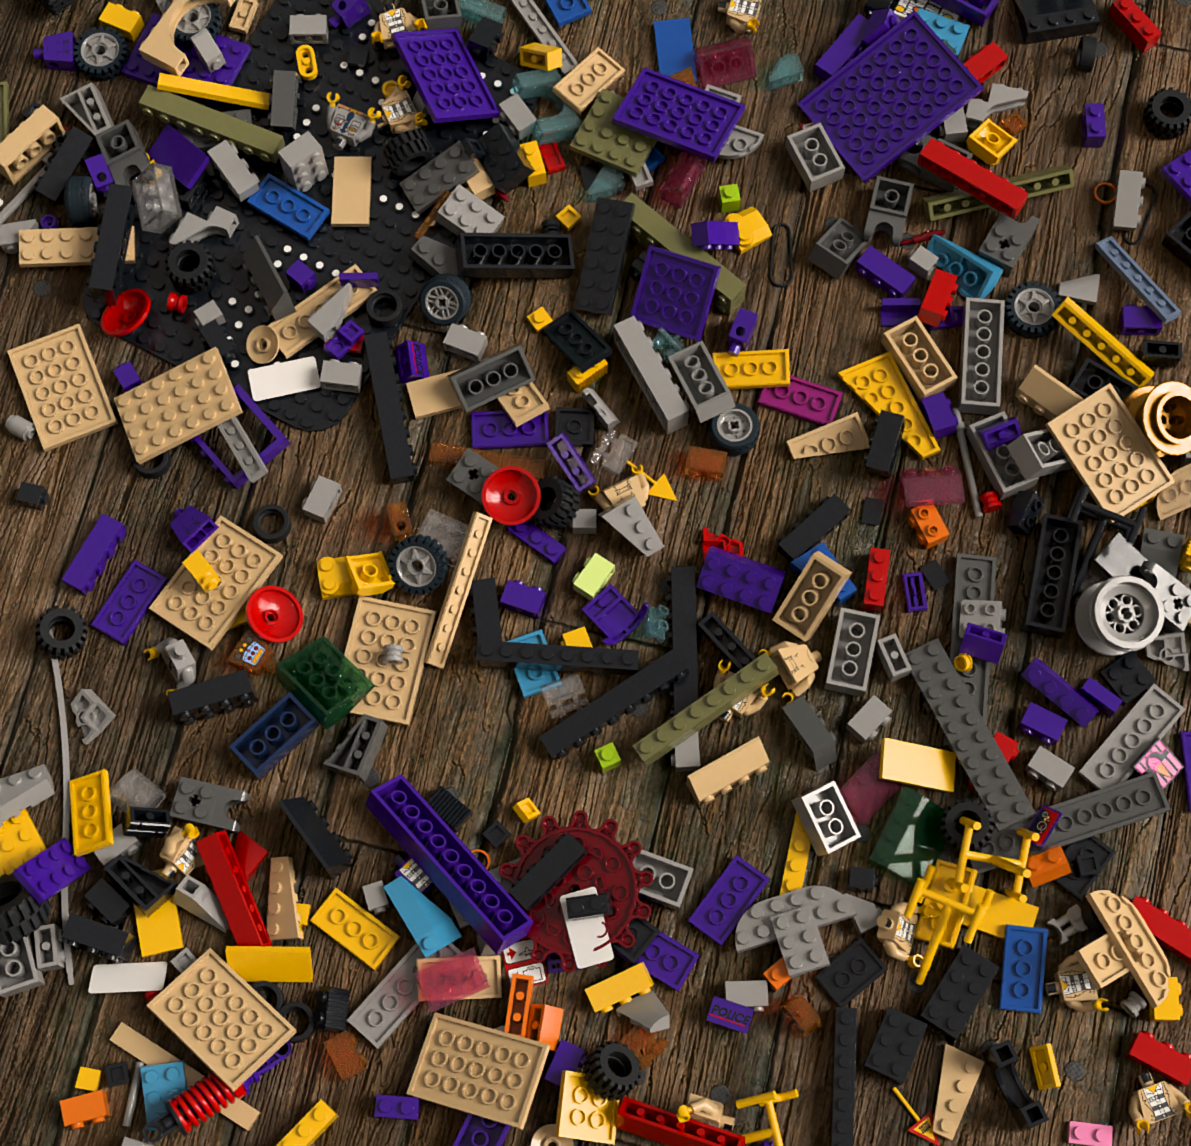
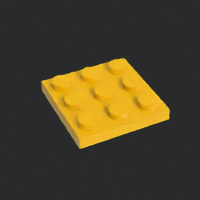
M26 808L20 811L21 815L18 817L12 816L2 822L3 826L0 827V877L5 874L10 875L18 867L47 849Z
M562 1071L555 1136L615 1145L619 1100L608 1101L607 1098L605 1100L600 1098L599 1094L595 1095L593 1093L594 1090L587 1086L589 1083L584 1079L585 1073Z

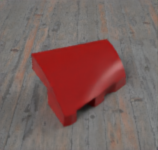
M702 528L703 564L711 546L744 557L743 542L730 539L721 533L717 536L708 532L709 528Z
M242 831L237 834L234 852L248 883L257 872V867L269 852Z

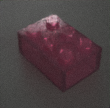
M474 947L413 973L429 1013L490 987Z

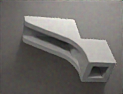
M993 83L987 102L978 98L969 101L965 114L967 127L977 129L991 114L1023 107L1029 91Z
M218 206L209 213L207 221L187 212L185 217L180 219L176 232H173L169 238L171 249L173 245L178 246V242L186 243V240H190L191 243L194 240L199 242L209 235H223L231 238L239 224L236 214Z

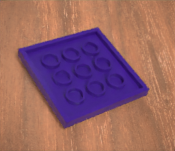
M649 245L630 317L635 316L636 320H640L643 324L701 341L721 267Z

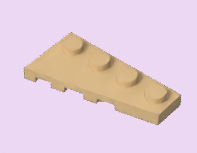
M858 412L786 441L793 460L870 449L869 438Z
M287 856L271 858L266 925L271 941L303 939V932L299 929L301 918L300 914L297 913L296 907L298 896L294 892L296 881L293 859Z
M944 1044L941 1075L931 1132L952 1141L985 1062L948 1044Z

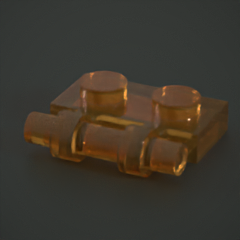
M635 1025L619 1042L621 1045L626 1044L629 1050L632 1049L635 1052L633 1054L639 1059L638 1064L641 1065V1072L644 1068L647 1069L651 1065L650 1062L658 1054L661 1055L665 1051L664 1048L669 1042L664 1037L657 1042L654 1037L659 1031L649 1033L643 1030L641 1026ZM649 1043L652 1049L644 1056L640 1051Z

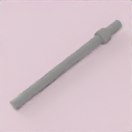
M953 408L952 414H956L959 425L956 427V433L975 519L983 518L964 433L966 428L961 419L959 408Z

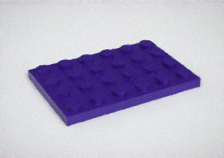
M153 13L121 72L123 76L157 87L159 73L173 74L144 60L139 51L141 43L147 39L152 28L161 19V15ZM216 34L217 38L214 41L222 52L226 64L210 73L199 59L192 45L189 49L185 45L182 47L174 41L175 46L185 53L190 63L181 77L228 86L233 85L251 51V47L248 44ZM178 94L219 109L223 103L221 101Z
M457 28L394 32L391 39L433 123L497 118L500 111Z
M644 67L614 114L612 123L715 162L744 113L745 105Z

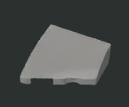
M1100 274L1060 282L1057 298L1060 297L1061 302H1063L1068 296L1075 303L1079 302L1095 306Z
M585 388L582 391L584 399L596 411V418L608 431L620 423L619 419L593 389Z
M1185 632L1158 634L1145 647L1147 657L1177 667L1183 671H1189Z
M81 689L70 704L73 713L76 715L77 726L82 729L84 735L82 742L84 744H89L116 716L91 689Z
M654 991L632 998L631 1001L616 1009L617 1016L625 1015L629 1017L630 1023L641 1026L643 1030L649 1033L670 1028V1014Z

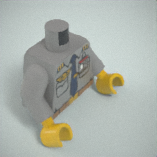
M331 92L327 94L326 98L330 102L327 106L326 114L327 128L331 133V137L335 139L333 143L335 149L342 151L346 144L355 147L359 142H363L372 136L376 125L375 120L381 117L380 111H377L374 116L375 108L373 107L369 108L367 115L339 103L336 106L335 103L340 99L339 94H335V100L331 99Z
M170 637L157 644L156 647L144 650V653H150V658L147 660L158 658L161 653L177 684L176 689L166 691V696H168L167 692L190 686L195 681L196 663L183 639L178 641Z

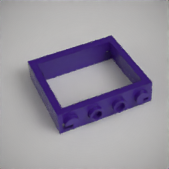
M237 384L234 387L237 399L241 398L276 438L273 443L259 454L264 465H266L291 443L243 388ZM199 435L190 439L194 445L199 444L201 447L199 451L206 459L210 457L213 460L211 465L218 473L222 471L225 474L223 479L229 486L233 484L238 489L249 480L243 469L233 475Z

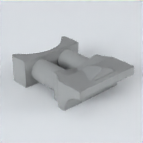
M1078 904L1066 910L1065 915L1057 920L1053 918L1046 923V925L1055 928L1059 933V946L1067 942V938L1071 935L1088 929L1083 922L1081 909ZM1069 923L1070 927L1062 931L1060 927Z

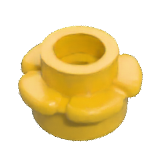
M960 653L959 656L955 657L954 666L958 671L968 672L972 669L973 662L970 655Z

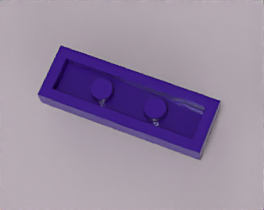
M530 521L519 525H511L508 528L509 533L554 565L566 551L565 546Z

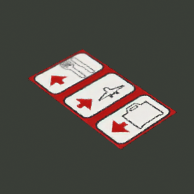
M523 937L502 951L509 988H511L513 973L534 976V986L549 982L544 961L536 963L531 959L534 943L529 937Z

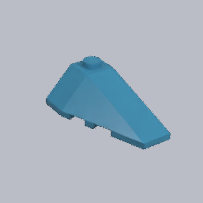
M933 234L927 250L939 257L937 263L939 268L958 276L956 280L958 292L965 298L984 299L996 286L1003 272V269L992 262L936 234Z
M402 876L384 886L385 891L425 958L430 957L462 937L452 919Z

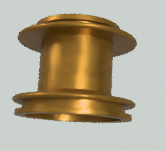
M1167 381L1157 386H1142L1130 392L1122 400L1159 458L1166 455H1183L1191 451V388L1178 381Z

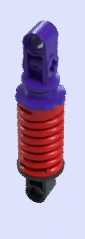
M287 1041L284 1044L287 1047L285 1055H280L276 1051L234 1092L211 1072L208 1077H203L201 1082L197 1081L194 1086H189L187 1091L182 1090L180 1095L176 1094L173 1098L163 1101L166 1112L144 1126L142 1131L143 1140L148 1144H154L175 1130H178L185 1137L192 1130L191 1125L195 1127L200 1125L199 1118L202 1122L207 1121L206 1113L209 1118L214 1117L212 1109L216 1113H220V1104L224 1109L228 1107L226 1100L230 1104H234L236 1101L235 1097L241 1099L246 1095L248 1096L250 1094L249 1086L260 1082V1075L262 1076L276 1067L277 1064L288 1058L292 1051L291 1043ZM154 1127L158 1130V1136L155 1139H149L146 1136L148 1128Z

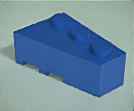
M822 542L791 561L789 570L800 576L812 554L820 551L835 562L837 560L825 543ZM849 578L833 602L838 607L855 597L857 589Z

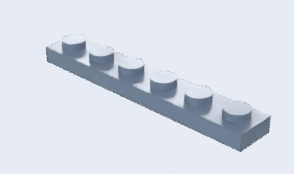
M1112 236L1096 243L1095 249L1164 324L1180 317L1182 311Z

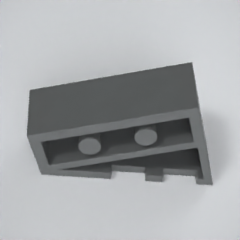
M274 70V74L270 77V86L273 87L272 94L269 95V105L272 106L271 112L268 113V124L273 129L296 131L297 99H300L298 84L302 83V78L296 71Z
M422 236L411 248L409 257L433 277L444 273L459 277L456 249L426 236Z
M802 696L782 707L785 721L796 739L799 738L804 745L806 755L810 754L813 758L815 770L819 771L837 760L836 738L832 731H827L822 717H817L814 713L815 709L810 701L806 702Z
M364 714L350 730L347 738L341 745L339 744L335 748L336 751L323 764L330 771L366 782L388 726L383 720Z

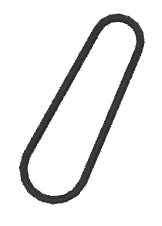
M1145 184V186L1150 187L1154 191L1155 196L1139 239L1136 242H1131L1126 238L1127 231H1124L1123 234L1124 240L1130 245L1138 244L1142 240L1157 200V191L1150 184Z
M785 223L776 224L772 230L769 279L777 287H786L793 280L791 229ZM778 226H785L788 229L791 277L786 284H777L772 279L775 230Z

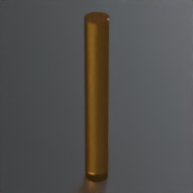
M448 190L444 191L414 235L416 238L420 239L436 218L438 210L451 195V192Z

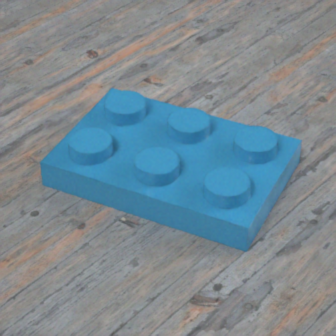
M918 8L917 14L958 58L970 25Z
M542 629L506 641L547 644ZM513 668L524 699L562 686L558 672L555 670Z
M184 1060L140 1067L147 1124L166 1112L163 1101L173 1098L176 1094L180 1095L182 1090L187 1091ZM154 1127L148 1128V1131L157 1130Z

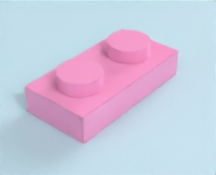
M1068 1121L1067 1143L1086 1146H1112L1113 1126Z

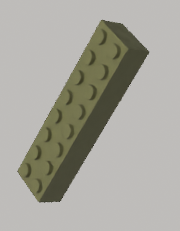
M631 193L624 200V202L635 204L629 235L636 244H641L645 247L646 251H648L649 245L720 266L721 269L712 303L716 305V308L721 313H726L730 316L744 302L746 284L704 250H701L700 247H693L692 240L636 195Z

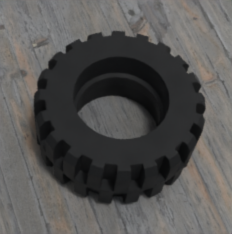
M12 873L0 877V944L8 945L13 941L17 942L20 938L31 935V932L39 929L40 925L44 924L49 916L51 906L49 899L39 905Z

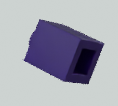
M299 259L285 271L287 279L303 293L311 290L317 282L315 273Z
M130 361L118 365L113 370L125 392L143 384Z

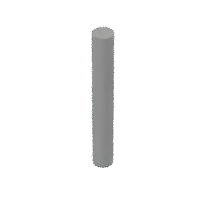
M136 1062L122 1126H131L141 1082L140 1067L145 1064L143 1062Z

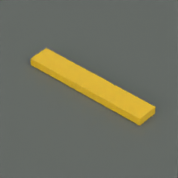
M159 73L158 90L269 110L270 93Z

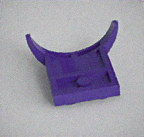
M610 584L581 610L607 637L602 639V642L607 646H612L621 642L640 625L648 612L649 605L645 602L638 612Z

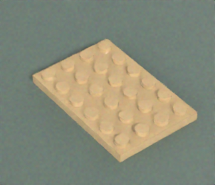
M80 324L7 351L45 452L118 424Z
M216 347L114 398L135 459L139 464L243 413L219 350Z
M1111 383L1045 424L1083 484L1090 487L1089 493L1101 508L1124 516L1175 482ZM1108 519V522L1110 524L1115 522L1113 520Z
M221 515L215 522L219 528L194 551L198 550L221 579L218 586L205 593L182 564L149 607L153 613L211 651H213L244 610L250 596L260 589L283 558L281 553Z
M359 596L330 709L361 717L366 714L385 722L409 726L437 611ZM396 644L403 646V652L401 653L403 663L400 665L383 663V658L385 657L384 645Z
M211 948L147 1004V1008L232 1092L297 1033L296 1029Z
M435 1012L406 1094L523 1130L550 1046L542 1042Z

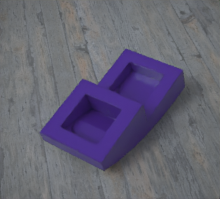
M950 306V308H946L945 310H948L945 321H940L938 328L928 324L929 330H942L962 326L963 306Z
M349 320L337 330V335L324 345L323 350L339 361L359 341L365 331L352 320Z

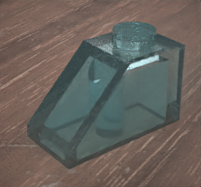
M797 53L785 54L779 58L768 79V91L803 81L804 69Z
M604 164L586 193L587 202H597L598 197L607 199L615 197L618 191L621 192L625 186L624 173Z

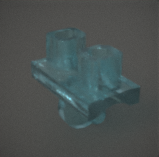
M661 327L658 329L657 335L652 339L654 345L652 348L658 351L663 347L666 351L662 357L669 364L668 356L683 350L685 345L681 341L684 337L668 333Z
M661 604L656 608L649 605L646 623L642 625V633L648 638H656L659 643L664 642L665 632L668 630L666 617L669 615V609Z

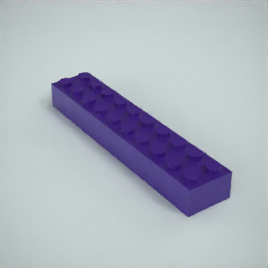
M402 774L370 791L365 806L496 955L527 936L534 921Z

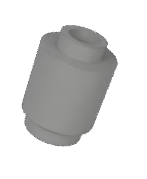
M11 415L5 423V428L8 429V432L24 441L31 439L35 435L34 423L19 415Z

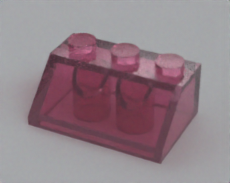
M746 36L693 49L696 68L704 90L707 84L717 87L757 77L751 41Z
M686 151L680 153L677 160L678 164L676 167L673 166L671 168L668 181H664L660 188L662 192L661 200L680 209L707 165V159Z
M946 466L944 469L928 467L920 471L906 469L905 472H899V494L906 507L965 503L962 476L959 469L954 466Z
M877 750L839 790L851 816L863 827L903 785L902 783L879 779L880 753Z

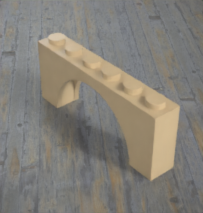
M173 0L168 10L162 14L160 21L152 28L147 39L141 43L139 51L143 59L175 76H181L190 63L185 53L181 52L174 43V34L179 21L191 9L198 6L219 3L231 7L235 0Z

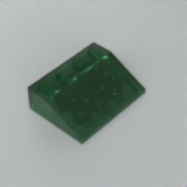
M325 636L320 637L276 664V680L288 692H291L326 730L341 721L374 688V684Z
M904 787L867 863L914 887L917 878L923 879L928 864L935 866L945 846L946 841L942 839V832L940 830L941 819L945 810L925 796Z

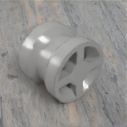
M396 644L384 645L385 657L383 658V663L388 665L402 664L403 658L401 653L404 647Z
M1134 991L1128 994L1126 1000L1123 999L1120 1002L1121 1007L1134 1018L1139 1015L1141 1009L1147 1007L1144 999Z

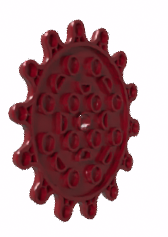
M578 810L573 814L572 822L568 827H560L554 817L546 816L541 822L543 834L539 839L533 840L523 834L515 839V845L521 852L520 861L515 864L503 863L499 868L500 875L510 880L511 884L519 878L522 879L527 874L526 870L532 864H537L542 859L541 855L547 849H552L557 844L556 840L562 834L566 835L569 832L589 852L531 911H527L510 892L508 893L534 921L527 936H525L533 940L534 947L531 952V959L534 962L541 963L549 954L557 953L561 957V967L565 972H573L576 969L577 965L560 903V897L569 894L571 887L574 885H578L580 890L595 887L597 894L604 892L611 894L613 915L604 917L605 923H601L605 925L606 932L602 936L597 935V938H602L608 932L609 940L595 947L593 951H597L609 943H619L625 948L634 946L635 936L629 930V923L635 918L647 919L650 917L651 907L639 900L638 893L641 888L651 885L654 877L649 871H638L635 869L633 861L641 853L642 846L635 840L624 845L619 844L615 838L618 830V824L615 820L608 819L600 828L592 829L588 824V815L582 810ZM608 961L596 964V966L604 967L607 965Z

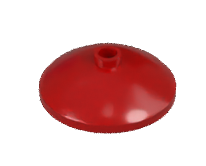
M130 289L119 294L117 305H107L102 314V330L111 337L125 336L135 331L149 314L151 306L149 295L142 289Z
M506 466L497 469L489 475L483 485L481 497L484 509L493 520L504 525H519L528 521L538 510L541 491L537 480L530 472L520 467ZM511 493L515 495V499L512 501L508 499V495Z
M265 586L256 590L247 601L246 619L251 630L259 638L270 643H284L291 640L300 631L303 623L302 608L296 597L288 590L278 586Z

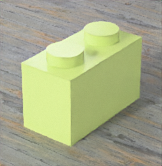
M597 553L593 557L589 556L583 565L585 567L581 573L578 572L572 580L573 590L590 601L601 592L615 572V565Z

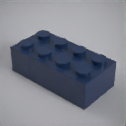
M289 692L229 747L260 780L320 725L315 717Z

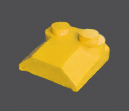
M988 118L968 137L966 142L967 148L986 164L996 165L1017 142V139Z
M749 207L737 214H729L723 221L738 222L740 245L735 247L740 254L772 237L768 224L754 207Z
M382 551L345 557L352 580L351 590L355 595L369 596L382 594L392 589L395 585Z
M323 557L317 561L319 584L323 600L355 595L351 590L352 580L345 557Z

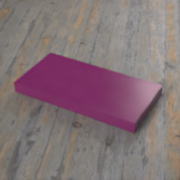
M790 375V387L763 388L758 405L824 426L833 422L843 393Z

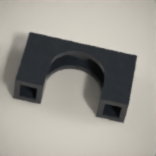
M1010 1039L982 1052L1020 1131L1029 1130L1048 1121L1049 1118L1040 1100H1032L1021 1083L1015 1067V1061L1019 1058Z

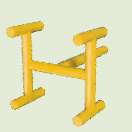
M960 817L959 823L964 825L965 829L955 879L948 878L947 884L962 892H967L969 886L963 883L967 859L992 863L1016 874L1013 889L1007 888L1004 893L1012 899L1025 903L1027 896L1021 893L1023 878L1031 876V871L1026 869L1031 840L1038 841L1039 834L1022 827L1017 829V834L1023 837L1019 860L969 851L973 829L979 830L981 824L972 819Z
M928 864L923 879L917 878L904 912V916L912 918L917 902L923 903L924 898L944 905L915 983L919 985L924 983L952 909L972 917L964 937V941L971 944L977 928H981L995 893L993 890L987 889L982 903H977L976 909H973L930 891L928 887L936 869L931 864Z
M797 1089L778 1094L774 1090L736 1100L738 1109L759 1104L760 1107L765 1106L770 1128L742 1134L741 1136L745 1137V1144L772 1137L774 1146H783L773 1104L799 1097Z

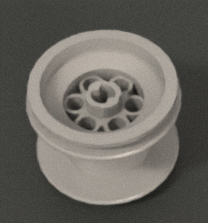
M1127 575L1115 576L1106 581L1093 584L1082 593L1075 608V625L1083 642L1092 650L1108 656L1122 655L1145 648L1158 636L1164 623V606L1156 589L1145 580ZM1109 601L1114 603L1113 608L1110 607ZM1106 615L1110 616V622L1107 621ZM1116 625L1120 627L1119 632L1116 631Z

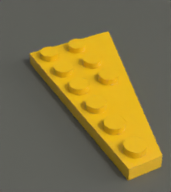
M890 351L838 372L837 376L877 415H880L881 410L904 415L906 425L902 440L922 460L940 453L941 449Z

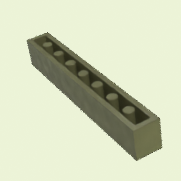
M149 84L139 101L141 110L146 116L157 117L164 123L170 122L182 130L188 129L198 136L209 137L217 143L227 140L230 145L233 144L247 155H256L266 162L276 163L279 158L278 151L285 146L282 135L170 92L158 90L157 87Z
M1065 164L1006 178L1013 185L1021 187L1029 193L1027 198L1074 187L1073 169ZM962 189L922 198L924 217L930 221L991 207Z
M765 652L632 745L636 754L644 765L648 767L779 675L777 666Z

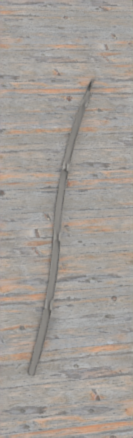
M51 628L49 633L54 638L53 631ZM56 656V659L51 658L57 692L62 741V839L65 837L69 842V744L58 656ZM68 886L61 890L63 931L69 919ZM65 939L63 941L67 956L65 963L70 986L75 985L71 945L66 944L67 940Z

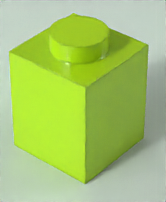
M738 184L719 186L718 200L721 213L740 211L741 199Z
M613 742L594 750V756L602 773L621 766V759Z

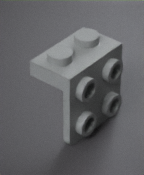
M963 600L960 611L959 637L963 638L968 622L1005 633V628H1002V621H1006V609H1003L1002 601Z

